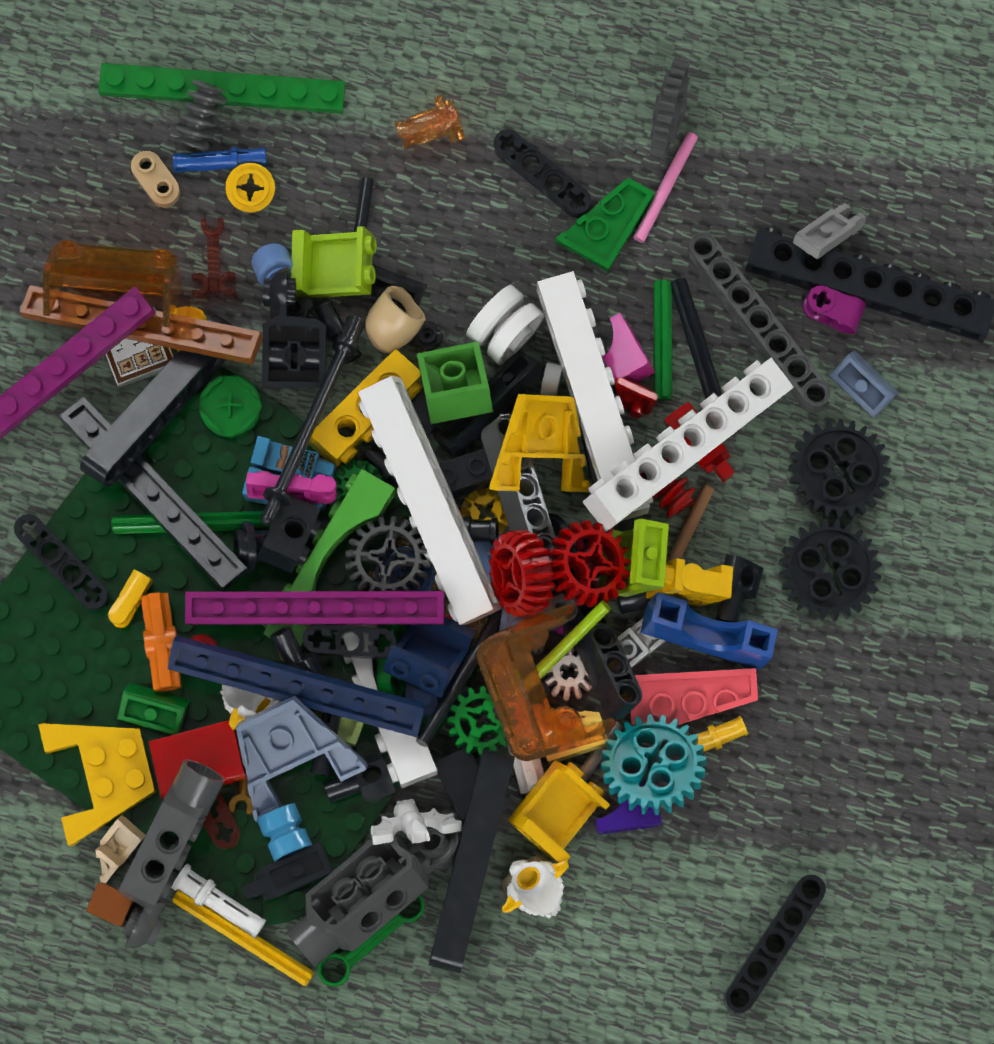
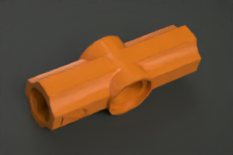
M157 592L142 596L141 604L145 622L143 638L146 656L150 660L154 692H168L182 688L180 672L167 669L172 643L177 635L176 626H173L169 593Z

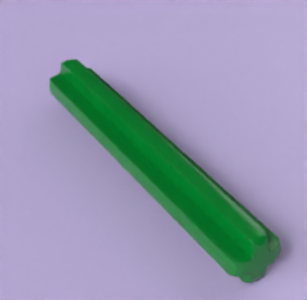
M663 279L656 280L653 283L654 392L657 394V400L659 401L672 398V286L670 281Z

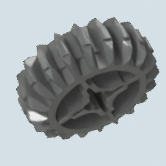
M381 516L378 518L380 527L374 528L373 523L369 520L366 522L369 529L367 534L361 528L356 530V533L362 539L358 541L351 538L349 544L357 549L356 551L348 550L345 555L348 558L355 559V561L346 564V569H357V572L350 576L351 582H356L362 579L357 587L358 591H364L368 586L370 587L369 591H409L407 587L410 585L416 590L421 589V585L415 579L418 577L422 580H427L428 574L422 571L421 568H431L432 563L422 559V557H425L424 554L427 553V549H420L424 545L421 537L415 539L418 535L417 527L412 528L408 532L409 521L406 519L400 527H397L396 516L391 517L390 525H385L384 517ZM387 535L384 546L381 549L370 550V552L365 551L372 540L379 536ZM397 536L405 539L412 546L415 558L408 557L406 554L399 553L396 550ZM391 544L393 558L398 557V560L391 561L386 574L384 561L380 562L379 559L386 557ZM362 561H368L370 564H375L381 568L380 583L374 581L365 573ZM413 567L406 578L397 583L390 584L395 570Z

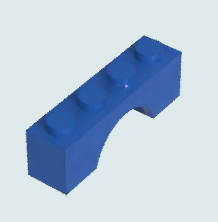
M657 592L646 605L640 633L760 670L772 659L778 629L749 620L742 622L713 620L693 611L688 601Z

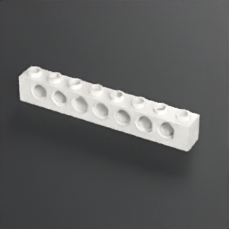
M772 358L762 365L758 360L743 371L746 375L745 378L740 381L737 377H734L721 387L725 392L718 397L713 393L700 403L703 410L697 414L693 409L678 420L681 425L678 429L674 431L671 426L655 437L659 443L653 448L647 443L633 454L637 460L630 465L625 460L611 471L614 476L612 479L606 482L604 478H601L588 488L591 495L582 502L597 522L603 524L605 532L794 388ZM750 387L754 389L756 395L751 392ZM728 403L733 406L735 412L729 408ZM706 420L711 422L713 429L707 425ZM684 436L690 440L691 446L685 442ZM661 453L668 457L669 463L663 459ZM639 470L646 474L647 480L641 477ZM616 487L624 492L625 498L618 494Z

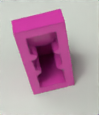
M621 313L611 317L613 342L608 353L602 356L607 367L611 368L614 382H616L617 377H623L638 383L654 374L655 370L627 320Z

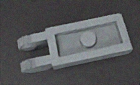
M844 203L834 210H829L797 232L793 243L806 253L819 259L845 239L861 230L865 224L866 216L859 213L848 220L847 217L851 207Z

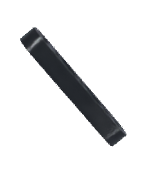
M506 129L497 133L494 138V151L502 161L568 215L579 218L589 212L591 196L585 188L515 131ZM510 139L513 140V148L520 153L516 161L513 160L515 158L514 151L510 148L501 149V140L506 142ZM525 158H536L540 164L538 169L535 171L525 170L522 167V162ZM551 176H557L562 180L563 185L559 190L553 191L546 187L545 181ZM568 186L571 187L569 194L573 198L578 199L580 196L584 198L583 208L581 206L571 207L572 199L565 194Z
M31 514L19 517L14 524V533L19 541L86 609L93 612L104 609L109 601V593L94 574L38 517ZM27 523L30 526L34 523L36 524L34 530L42 538L38 543L30 534L22 536L24 533L22 526ZM52 543L59 546V555L55 559L47 560L43 558L42 550L47 544ZM69 566H77L81 569V576L75 582H68L64 579V571ZM88 578L92 580L86 584L94 592H97L99 589L101 590L99 593L101 600L98 603L93 600L89 603L86 602L89 596L81 586L85 584Z

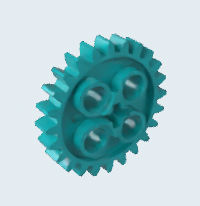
M649 714L647 722L643 723L637 716L635 718V726L632 727L625 721L623 722L624 732L615 729L613 731L615 740H606V748L608 750L602 751V760L604 762L601 763V772L605 773L603 775L604 784H610V795L619 793L617 796L619 804L629 800L630 811L637 805H640L642 814L645 815L648 807H653L655 815H659L660 807L664 806L669 813H672L673 803L683 808V797L685 796L693 800V789H701L700 779L705 778V769L703 767L706 766V757L701 756L704 754L703 745H696L698 743L697 734L688 736V725L678 729V719L675 718L670 724H667L665 715H662L659 722H654L652 714ZM643 742L654 744L649 748L639 746ZM667 742L659 753V748L662 745V743ZM659 754V763H656L655 761ZM671 755H680L683 758L678 761L670 760L668 757ZM648 765H649V766H652V767H651V771L649 772V775H648ZM628 768H636L639 770L635 774H628L624 772ZM648 776V781L646 782L645 786L640 787V785L644 782V780H646ZM657 781H665L668 783V785L665 787H656L654 783Z

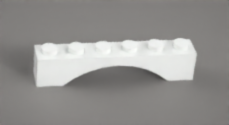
M339 625V626L379 628V625ZM348 633L342 637L345 645H342L343 649L352 651L358 647L359 638L357 635ZM364 634L365 647L363 652H369L368 645L374 646L375 642H369V634ZM343 657L346 664L352 662L356 674L351 676L354 684L377 690L372 659ZM378 727L380 733L374 735L380 752L387 751L391 763L387 764L386 767L393 783L399 781L401 788L437 775V769L428 746L423 747L416 742V737Z

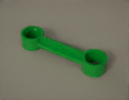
M422 896L417 897L420 902L418 915L406 918L398 913L355 951L343 949L339 954L332 953L317 968L321 981L330 987H339L345 984L350 977L352 967L402 924L414 923L422 917L425 910ZM339 959L345 964L346 972L341 981L330 982L323 976L322 967L326 961Z

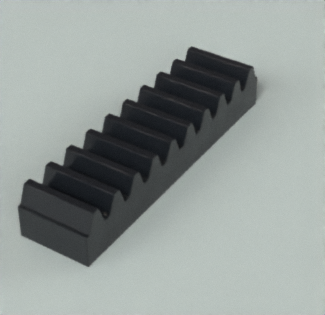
M520 350L488 381L493 412L450 420L433 436L441 447L456 457L465 455L466 448L473 450L475 448L473 441L475 439L482 441L481 433L484 427L499 417L501 413L509 414V405H515L518 394H527L526 388L528 386L534 389L536 387V378L543 380L544 368L539 361Z

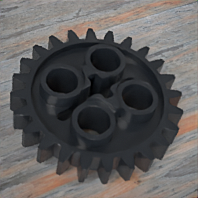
M839 419L836 427L832 426L830 420H826L824 430L815 424L813 426L814 435L805 431L802 437L806 443L796 441L794 447L799 452H791L789 457L797 462L788 466L789 472L796 473V475L790 478L789 484H799V487H797L793 494L795 496L804 494L802 506L810 502L814 504L812 514L816 513L819 509H823V519L827 518L830 512H834L835 518L839 520L842 513H846L849 520H852L854 510H857L862 516L865 515V504L874 508L877 503L873 497L882 499L885 494L879 487H887L889 485V481L882 477L889 475L891 472V468L883 466V464L889 461L890 457L887 455L880 456L885 445L879 444L875 446L874 441L877 434H873L870 437L865 436L867 426L857 431L855 430V421H852L847 428L844 427L842 419ZM838 444H849L853 449V454H841L837 447ZM825 446L830 447L833 458L824 449ZM819 457L824 460L826 467L821 470L812 467L810 459ZM836 464L839 468L843 466L846 468L843 475L841 472L834 473L833 469ZM856 470L866 472L868 481L864 483L856 481L853 472ZM846 482L854 490V494L849 493ZM829 484L837 485L841 490V495L838 497L828 495L825 486Z
M825 518L821 523V528H818L811 521L809 524L810 532L800 527L798 529L800 539L792 535L790 536L788 541L793 548L783 547L782 552L788 558L779 560L778 564L785 567L786 570L780 571L778 577L787 579V582L782 585L781 589H791L792 593L787 600L793 601L798 599L800 601L796 608L797 611L805 606L808 607L807 617L809 618L817 611L819 612L820 621H823L827 613H830L833 622H836L839 612H842L843 616L849 619L851 616L850 608L860 613L862 611L860 601L869 604L872 600L867 592L876 594L878 588L871 582H878L882 577L873 572L882 566L881 562L872 561L879 551L868 550L873 540L867 539L862 541L860 539L863 534L862 529L853 534L851 532L852 523H849L845 529L840 528V520L836 519L833 527H829L828 521ZM836 543L842 544L847 554L843 557L835 556L831 551V545ZM819 544L823 545L825 557L827 559L829 567H836L837 569L833 577L839 590H841L842 592L841 596H838L836 594L835 585L830 572H823L826 566V560L823 557L821 551L818 549ZM805 554L813 555L817 560V566L812 568L806 567L802 563L801 556ZM848 572L855 574L858 578V584L856 586H848L843 581V574ZM816 583L826 585L829 595L826 597L817 596L813 591V585Z

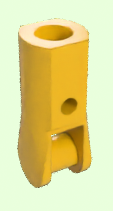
M133 570L119 597L109 610L108 617L118 628H125L130 624L137 607L142 602L141 597L146 595L153 583L151 578L141 572Z

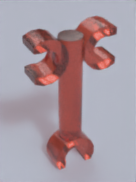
M202 218L201 229L203 234L207 236L208 277L202 273L192 274V281L204 283L202 289L192 290V295L195 298H203L208 293L219 294L221 292L226 297L236 296L235 288L228 289L224 287L226 281L236 280V274L225 272L220 276L219 236L225 230L224 221L222 218H218V227L210 230L207 228L206 218Z

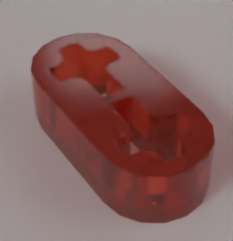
M218 793L215 801L219 800L220 802L216 806L219 817L214 819L209 811L208 815L205 816L206 819L203 824L215 846L228 850L238 844L240 831L224 798ZM221 821L227 830L232 828L234 830V833L230 835L231 841L228 843L223 839L217 840L216 838L220 835L217 824Z

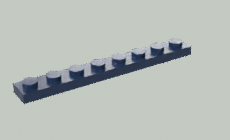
M177 635L172 643L167 668L169 670L282 701L295 695L306 707L416 738L419 735L426 707L425 703Z

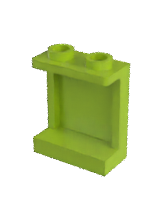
M364 226L357 227V232L310 235L305 230H293L291 256L293 267L291 269V278H296V295L302 299L305 297L324 298L370 295L372 284L375 283L376 279L375 269L372 265L373 254L376 253L377 249L374 235Z
M637 519L634 520V529L627 531L613 530V538L619 535L623 536L619 545L621 548H629V551L623 555L624 558L631 560V565L624 567V569L630 572V577L623 579L627 586L623 590H617L618 596L628 597L664 588L669 524ZM602 550L603 556L607 559L605 552ZM603 574L599 576L598 588L605 583L608 575Z

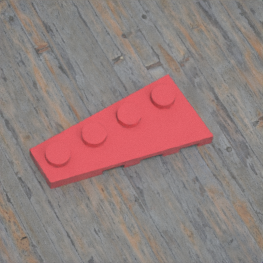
M756 668L635 675L642 691V700L630 712V721L633 727L636 725L635 718L637 716L645 723L649 714H652L654 722H659L660 717L665 715L667 724H670L676 718L678 719V725L757 701Z

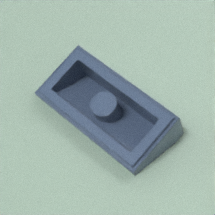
M856 351L849 353L829 375L873 418L899 394Z

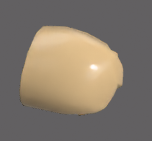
M390 286L387 287L369 310L365 320V332L373 347L383 353L391 354L395 349L399 350L416 336L426 320L425 314L406 290L402 287ZM391 298L399 301L406 309V312L400 309Z

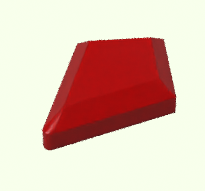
M617 377L615 382L617 396L620 397L623 408L630 410V416L641 418L643 413L650 414L657 401V394L628 379Z

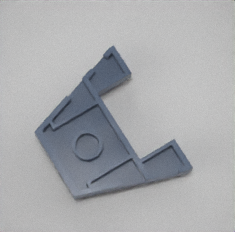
M295 695L237 723L236 731L243 766H245L247 787L249 796H251L252 813L255 822L264 814L283 806L269 779L321 754L327 756L340 781H344L367 770L368 764Z

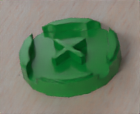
M236 375L219 376L209 382L201 392L199 400L200 416L206 427L216 435L227 438L239 437L251 431L259 421L262 411L260 394L255 386L244 377Z

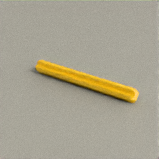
M181 890L175 893L172 902L301 985L306 986L311 981L314 972L310 968L258 935L253 938L252 935L228 921L205 904L197 906L194 904V899Z

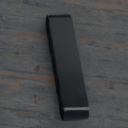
M806 875L802 877L777 911L723 995L724 1006L729 1012L742 1014L748 1011L769 982L824 898L826 886L819 876ZM811 882L817 887L818 894L816 898L808 899L803 895L801 891L803 883ZM794 909L799 913L800 922L798 925L790 926L785 922V910ZM769 936H777L781 939L783 947L779 953H772L767 949L766 940ZM751 963H759L764 967L765 975L762 980H754L749 976L748 967ZM741 990L746 994L747 1003L744 1007L737 1008L731 1003L730 995L732 991Z

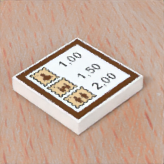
M124 339L106 353V357L117 386L120 388L158 374L173 358V354L168 347Z

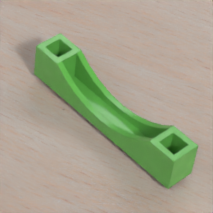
M361 469L358 475L353 473L345 486V490L348 493L342 502L337 500L328 515L331 518L330 523L326 529H319L312 541V545L315 548L310 556H307L303 566L298 564L295 572L299 574L293 585L287 583L282 592L315 591L321 571L336 547L358 528L367 525V521L375 522L379 517L383 516L397 493L396 489ZM263 625L266 628L263 634L271 639L270 635L284 627H291L301 650H303L305 647L303 634L311 625Z

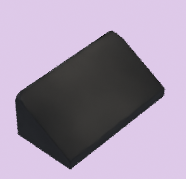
M373 265L376 279L375 283L372 284L371 294L357 295V297L375 303L387 287L398 286L406 290L419 306L427 284ZM391 298L400 309L406 312V309L399 301Z

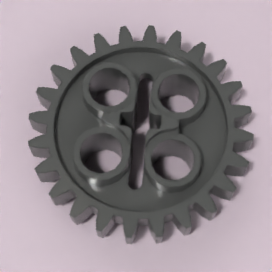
M674 57L670 71L665 73L661 93L656 96L653 110L654 122L650 138H652L650 155L666 158L670 144L675 142L679 123L683 122L688 101L686 94L690 82V77H687L690 60Z

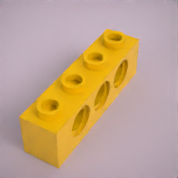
M397 349L387 356L315 428L308 444L325 460L334 463L336 468L342 462L345 465L348 464L357 454L358 450L356 448L363 441L368 443L373 439L372 430L374 428L372 423L360 411L359 402L362 400L359 396V391L390 376L402 379L411 400L421 391L423 386L420 385L422 382L420 370ZM348 427L354 431V435L344 437L339 434L338 430Z

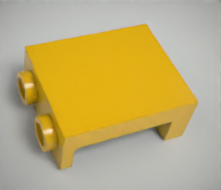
M555 760L507 821L548 858L559 863L569 860L571 855L564 850L595 809L601 807L607 810L610 804L602 798L605 792L591 781L587 784L582 779L584 773L571 762L564 765Z

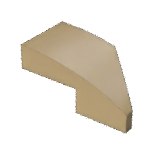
M123 815L114 822L100 840L101 846L95 850L96 858H100L102 875L100 876V882L105 884L128 860L146 836Z

